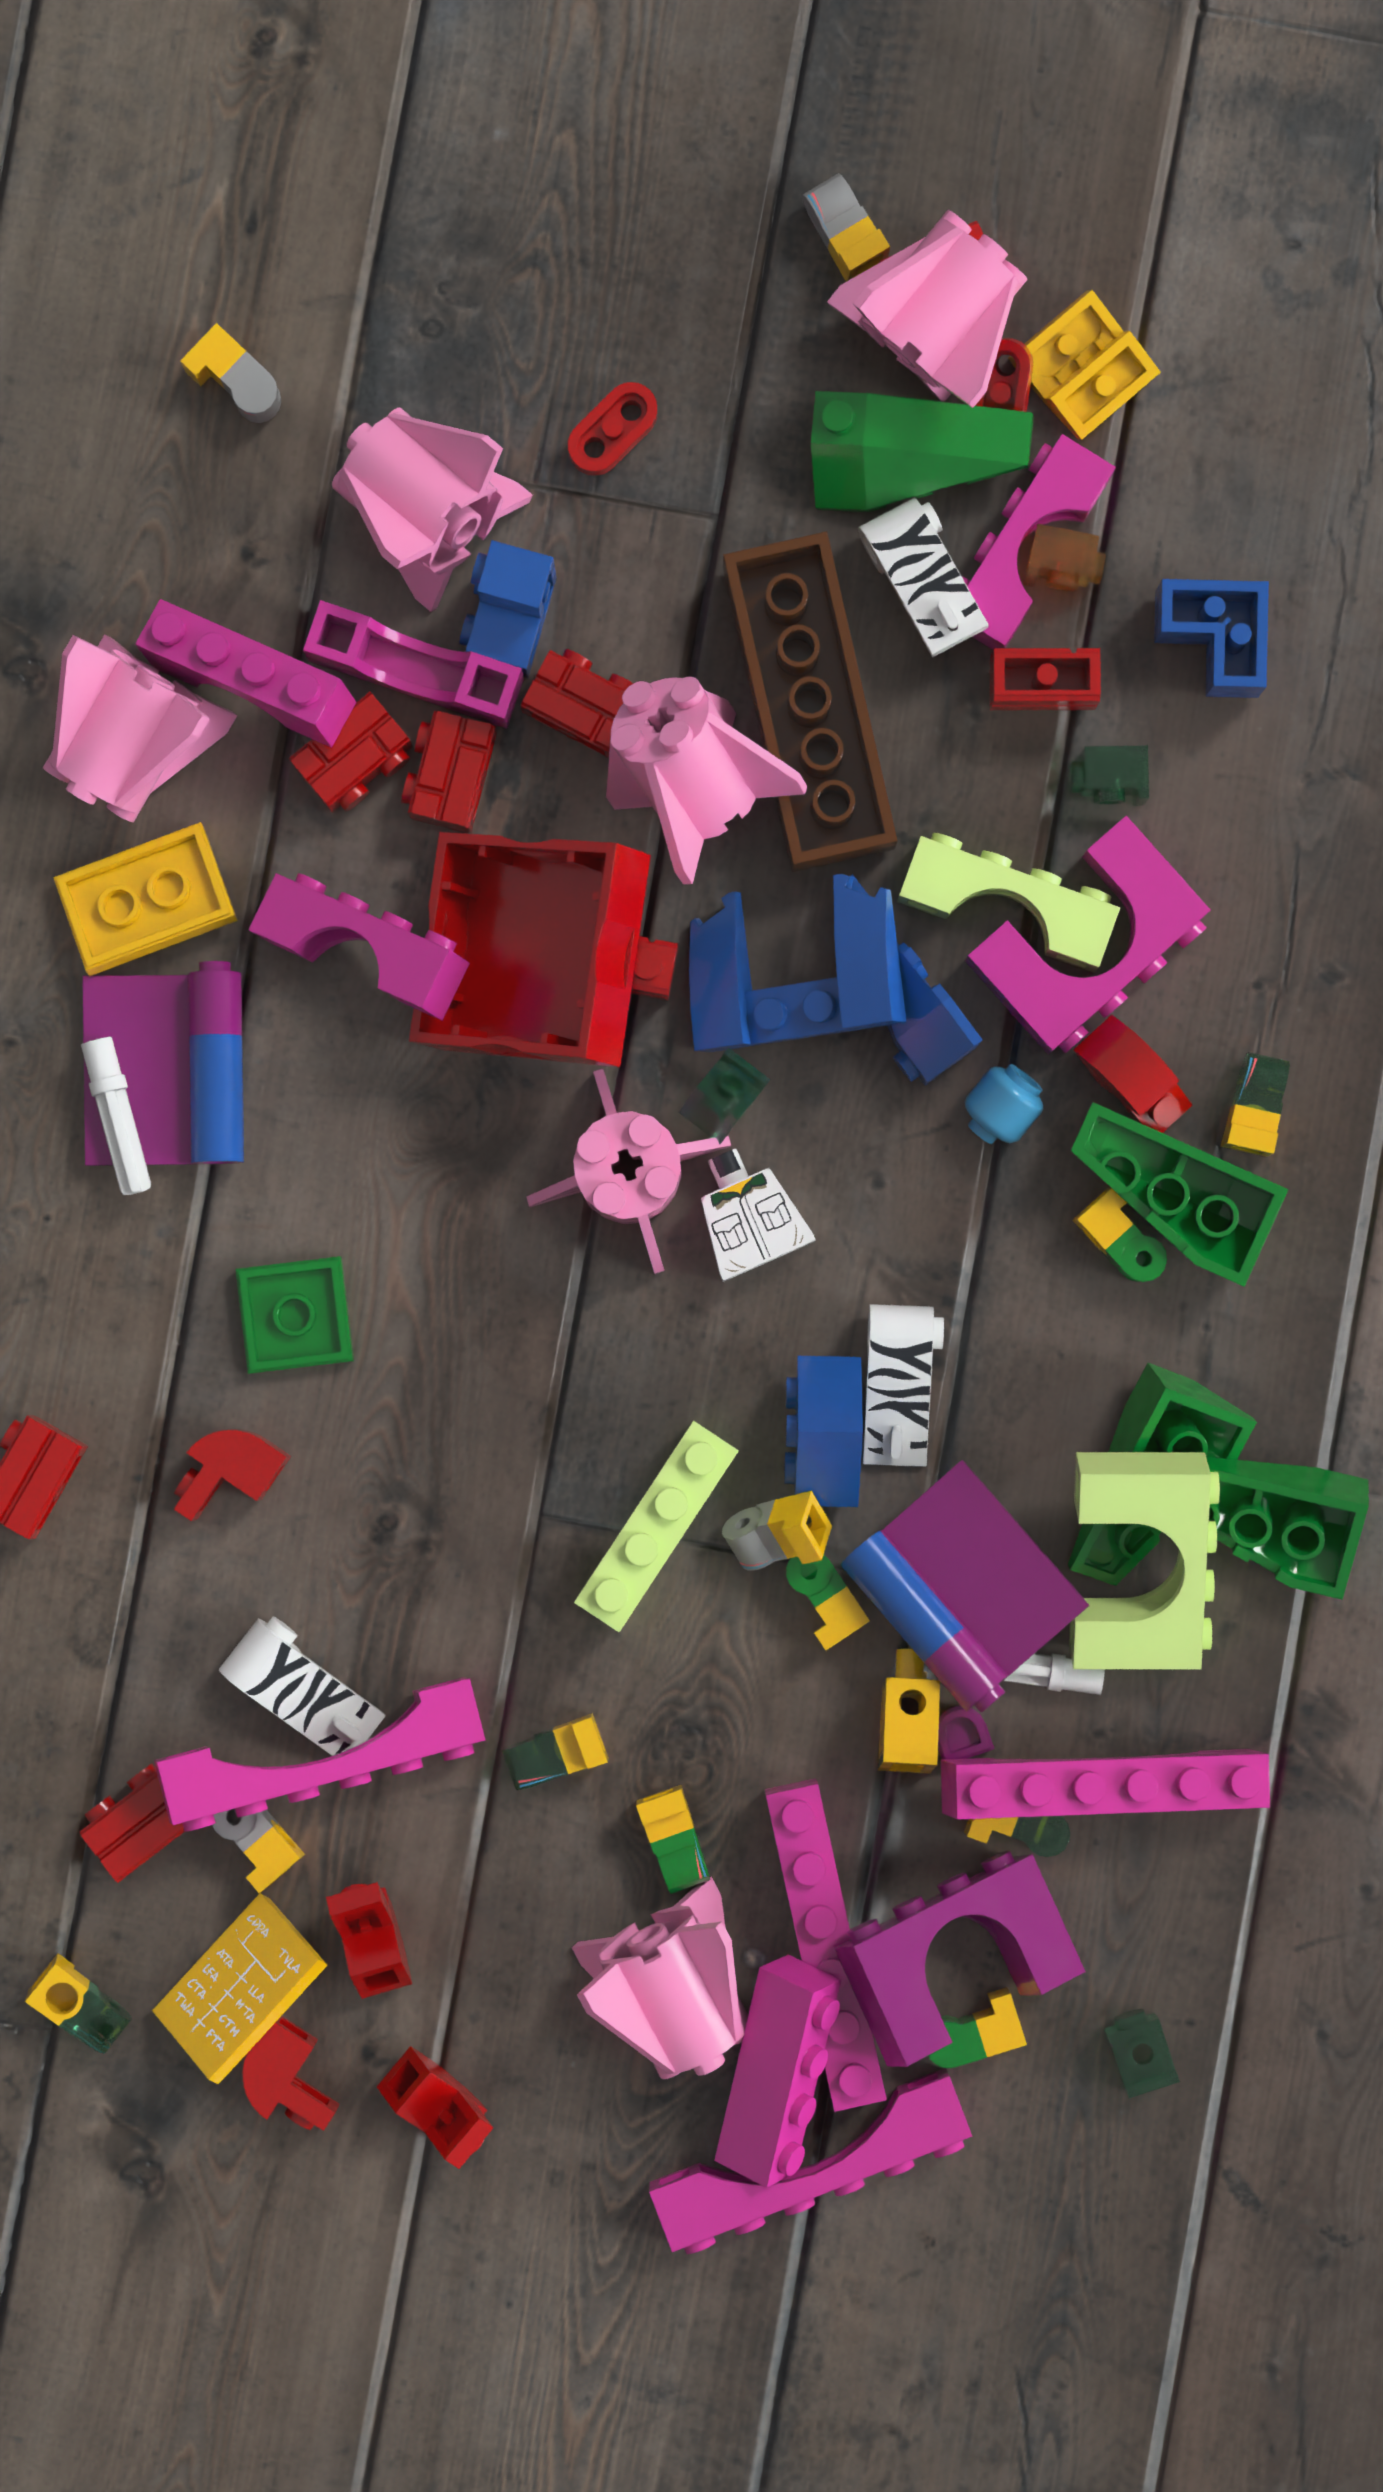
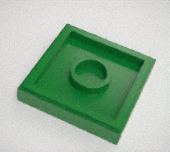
M341 1256L236 1269L248 1374L354 1361Z

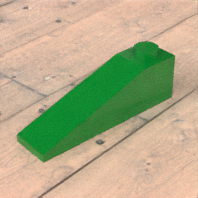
M816 391L811 435L815 507L817 510L872 512L886 508V504L911 497L918 499L932 495L933 491L964 482L971 484L1028 468L1034 415L1032 412L982 406L971 408L965 404L872 393Z
M1094 1102L1091 1104L1071 1149L1073 1154L1193 1264L1245 1287L1289 1189Z
M1147 1363L1123 1409L1108 1452H1205L1206 1457L1237 1460L1257 1422L1253 1417L1193 1379ZM1082 1524L1068 1562V1567L1072 1571L1116 1586L1160 1542L1159 1534L1161 1531L1141 1524Z
M1206 1457L1210 1472H1218L1219 1503L1210 1504L1209 1521H1216L1217 1541L1231 1548L1232 1554L1245 1562H1248L1250 1559L1275 1574L1276 1580L1290 1588L1343 1600L1369 1507L1368 1479L1317 1467Z

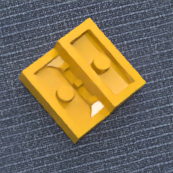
M1093 290L1084 292L1025 343L1033 357V373L1030 387L1079 440L1085 438L1161 373L1130 331L1122 330ZM1009 356L1008 359L1016 368V362L1014 358Z

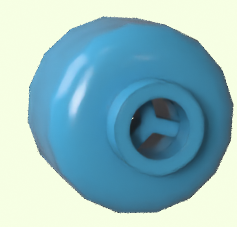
M1009 1064L1006 1069L1003 1067H991L966 1096L965 1108L972 1117L968 1127L989 1144H993L997 1138L1007 1143L1019 1141L1043 1111V1103L1039 1097L1043 1091L1041 1086L1027 1073L1013 1064Z

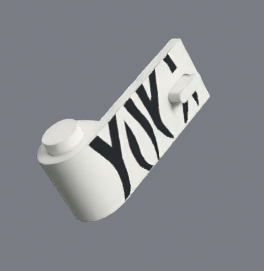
M913 498L859 526L858 532L870 559L881 574L885 573L933 658L989 628V625L937 534L943 529L935 510L929 502L921 506L918 500ZM948 627L951 629H955L956 627H958V629L956 631H950Z
M869 1305L863 1464L926 1467L932 1356L933 1349L943 1348L944 1318L934 1317L933 1307Z
M272 1617L268 1623L258 1618L219 1668L221 1674L241 1691L332 1756L368 1740L386 1715L303 1655L293 1643L298 1635L290 1627L276 1617Z

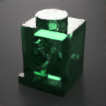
M1148 745L1085 746L1080 753V761L1071 762L1072 793H1080V796H1093L1094 804L1099 805L1125 803L1126 795H1133V806H1144L1149 799Z
M728 1048L697 1085L678 1113L711 1138L716 1137L721 1145L748 1112L771 1079Z
M1144 2009L1125 2012L1114 2018V2026L1104 2028L1123 2090L1128 2098L1180 2082L1160 2020L1155 2013L1146 2015ZM1138 2044H1148L1151 2047L1150 2057L1141 2062L1134 2060L1132 2056L1133 2049Z

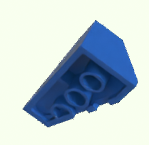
M854 877L851 889L869 895ZM897 942L907 1022L887 1025L893 1044L899 1051L893 1056V1059L910 1082L919 1078L924 1086H926L975 1050L981 1043L982 1038L940 983L937 986L930 987L925 980L928 977V973L914 950L904 942L900 945Z

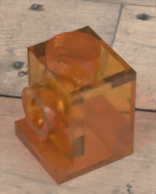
M1037 524L1032 538L1023 585L1034 587L1037 577L1047 579L1046 586L1068 592L1077 591L1078 586L1087 587L1089 583L1100 584L1106 553L1097 552L1100 536Z

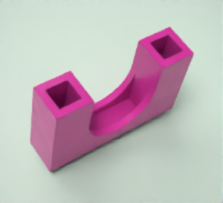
M1127 815L1095 842L1082 856L1087 864L1118 897L1128 915L1130 925L1129 943L1118 965L1106 973L1094 977L1078 978L1062 974L1045 963L1008 920L965 959L968 966L1048 1055L1058 1046L1064 1053H1067L1089 1033L1082 1024L1097 1011L1105 1019L1128 998L1122 991L1126 985L1135 977L1146 983L1168 963L1161 954L1175 942L1184 949L1207 928L1201 922V919L1211 909Z

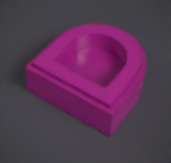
M961 1705L950 1706L939 1715L938 1750L942 1760L967 1759L995 1749L984 1719L973 1708L966 1712Z

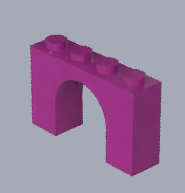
M1007 1850L991 1856L981 1862L984 1871L971 1878H968L966 1873H961L937 1885L940 1894L926 1901L923 1900L922 1896H916L892 1908L895 1917L881 1924L878 1923L877 1919H872L853 1927L847 1932L850 1940L834 1948L887 2066L908 2067L953 2043L929 1991L925 1975V1961L928 1948L936 1933L955 1918L964 1917L970 1919L990 1933L1003 1956L1020 1996L1043 1995L1086 1972L1033 1854L1013 1856L1011 1851Z

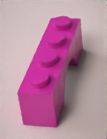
M1063 434L1054 448L1045 443L1029 468V471L1036 474V477L1026 492L1017 487L1001 514L1009 520L999 536L989 532L974 557L981 565L972 580L970 581L962 576L989 625V628L972 637L992 650L994 648L1007 647L1033 602L1020 581L1017 569V553L1024 539L1035 529L1050 522L1068 520L1084 523L1116 468Z
M162 599L157 603L135 643L149 663L157 670L197 688L200 684H209L227 690L266 711L286 728L331 748L356 704L355 699L340 678Z
M322 600L319 602L303 648L308 661L506 729L508 728L524 681L522 668L472 651L450 650L414 639L382 625L369 616Z
M298 873L295 881L280 874H275L250 925L249 931L270 944L312 963L326 950L336 944L351 940L367 941L373 948L378 961V989L401 1003L439 1020H443L470 964L453 952L457 943L431 930L427 931L424 938L410 932L413 926L412 923L387 911H384L381 919L367 913L370 907L369 904L347 893L341 892L337 900L324 894L327 886L304 874Z

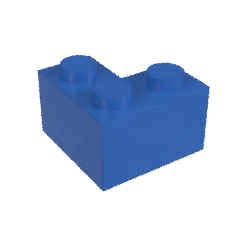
M491 540L488 554L478 553L472 572L471 584H475L474 594L478 595L480 602L476 616L467 613L463 623L459 644L467 646L465 652L472 651L522 668L523 677L529 678L557 579L554 558Z
M1162 579L1155 591L1154 643L1207 645L1206 697L1258 698L1266 689L1269 581Z
M798 1356L797 1377H786V1409H796V1415L786 1416V1447H795V1452H785L784 1484H794L795 1495L812 1491L822 1507H858L863 1439L861 1357Z

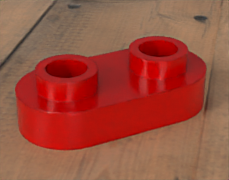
M1013 338L1001 339L987 391L975 406L1027 412L1033 373V357L1024 343ZM1002 355H1009L1014 358L1016 369L1013 374H1005L1000 370L999 359Z
M636 382L618 385L572 430L568 439V452L570 460L576 469L591 476H598L609 472L652 430L657 421L658 409L656 398L651 390ZM629 405H634L642 413L637 420L628 421L621 414L623 409ZM591 442H598L603 445L605 450L601 456L592 458L585 453V447Z

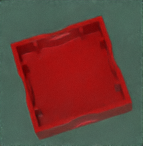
M439 832L428 905L429 930L457 943L453 952L470 964L443 1020L413 1008L409 1042L444 1051L620 1067L651 855L612 842L551 839L542 842L526 843L499 835Z

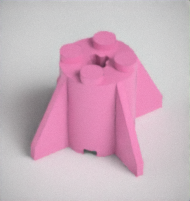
M947 210L926 237L841 284L827 303L866 331L881 347L886 345L898 356L896 360L913 372L938 400L945 402L953 394L973 408L987 391L1013 297L1027 281V277L1013 264L1005 260L1008 254L999 244L985 234L979 240H976L969 235L972 231L969 225L958 215Z
M400 407L391 411L387 417L377 422L373 427L368 423H363L354 430L347 441V448L351 452L343 468L338 471L332 481V488L358 509L381 556L400 571L414 598L430 612L437 609L453 569L471 555L464 547L475 535L484 540L497 519L530 503L533 496L518 482L494 472L503 448L488 435L416 419Z
M105 634L98 646L72 635L62 653L53 750L43 769L57 779L68 783L66 790L82 801L94 805L99 797L108 802L106 807L111 812L134 823L150 793L225 736L237 715L191 692L175 680L171 683L158 674L159 670L137 659L117 641Z
M675 677L651 683L639 681L630 685L622 695L623 705L619 708L611 727L606 798L614 810L642 807L654 808L660 819L674 872L682 884H693L704 839L716 837L726 832L728 829L725 823L733 819L737 813L743 819L751 810L756 798L803 795L806 793L807 785L800 773L732 728L736 712L730 702L704 690L698 679L694 677Z
M600 1069L594 1071L593 1074L606 1116L592 1123L588 1130L579 1138L573 1159L575 1175L526 1196L531 1208L581 1192L587 1204L602 1217L621 1224L639 1223L654 1274L660 1273L665 1270L649 1219L661 1214L676 1196L681 1180L680 1162L731 1147L729 1136L676 1144L669 1130L654 1117L633 1111L617 1113L604 1070ZM630 1156L632 1160L638 1159L643 1164V1166L635 1170L636 1179L632 1181H626L623 1173H613L614 1166L620 1164V1159Z
M710 1877V1881L696 1885L673 1907L650 1914L655 1924L639 1930L636 1924L633 1923L614 1937L580 1941L571 1947L580 1965L594 1978L577 1994L586 2013L649 2059L661 2079H669L691 2069H694L698 2076L706 2075L718 2069L725 2062L724 2052L743 2040L748 2013L737 1994L732 1940L725 1927L722 1897L712 1877Z

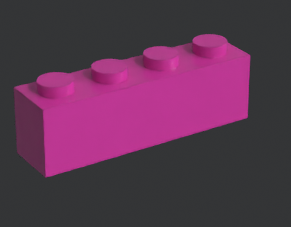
M789 1954L759 1967L714 2161L766 2188L795 2174L803 2162L805 2149L802 2143L807 2124L812 2119L816 2109V2099L813 2097L818 2076L824 2070L828 2059V2052L825 2047L830 2027L834 2024L840 2009L837 1997L841 1979Z

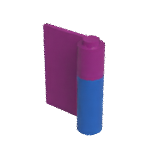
M203 961L199 962V971L190 972L188 975L83 976V1043L112 1037L120 1070L125 1075L128 1085L126 1092L146 1165L244 1163L241 972L231 971V962ZM84 1059L85 1166H113L95 1097H92L89 1083L91 1081Z
M964 1460L956 1464L883 1530L876 1532L864 1541L840 1564L966 1712L974 1706L981 1713L988 1709L1006 1693L999 1684L1090 1606Z

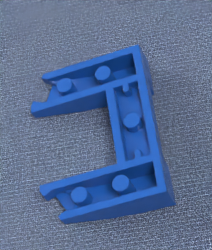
M845 874L833 875L834 940L837 977L753 991L741 892H730L722 897L725 908L705 923L699 918L693 919L690 922L689 985L694 1051L716 1052L906 1023L891 890L880 887L876 896L872 897L851 889L854 877Z

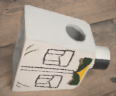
M737 1149L730 1150L708 1160L719 1190L701 1197V1203L722 1282L815 1241L812 1231L769 1168L748 1176Z

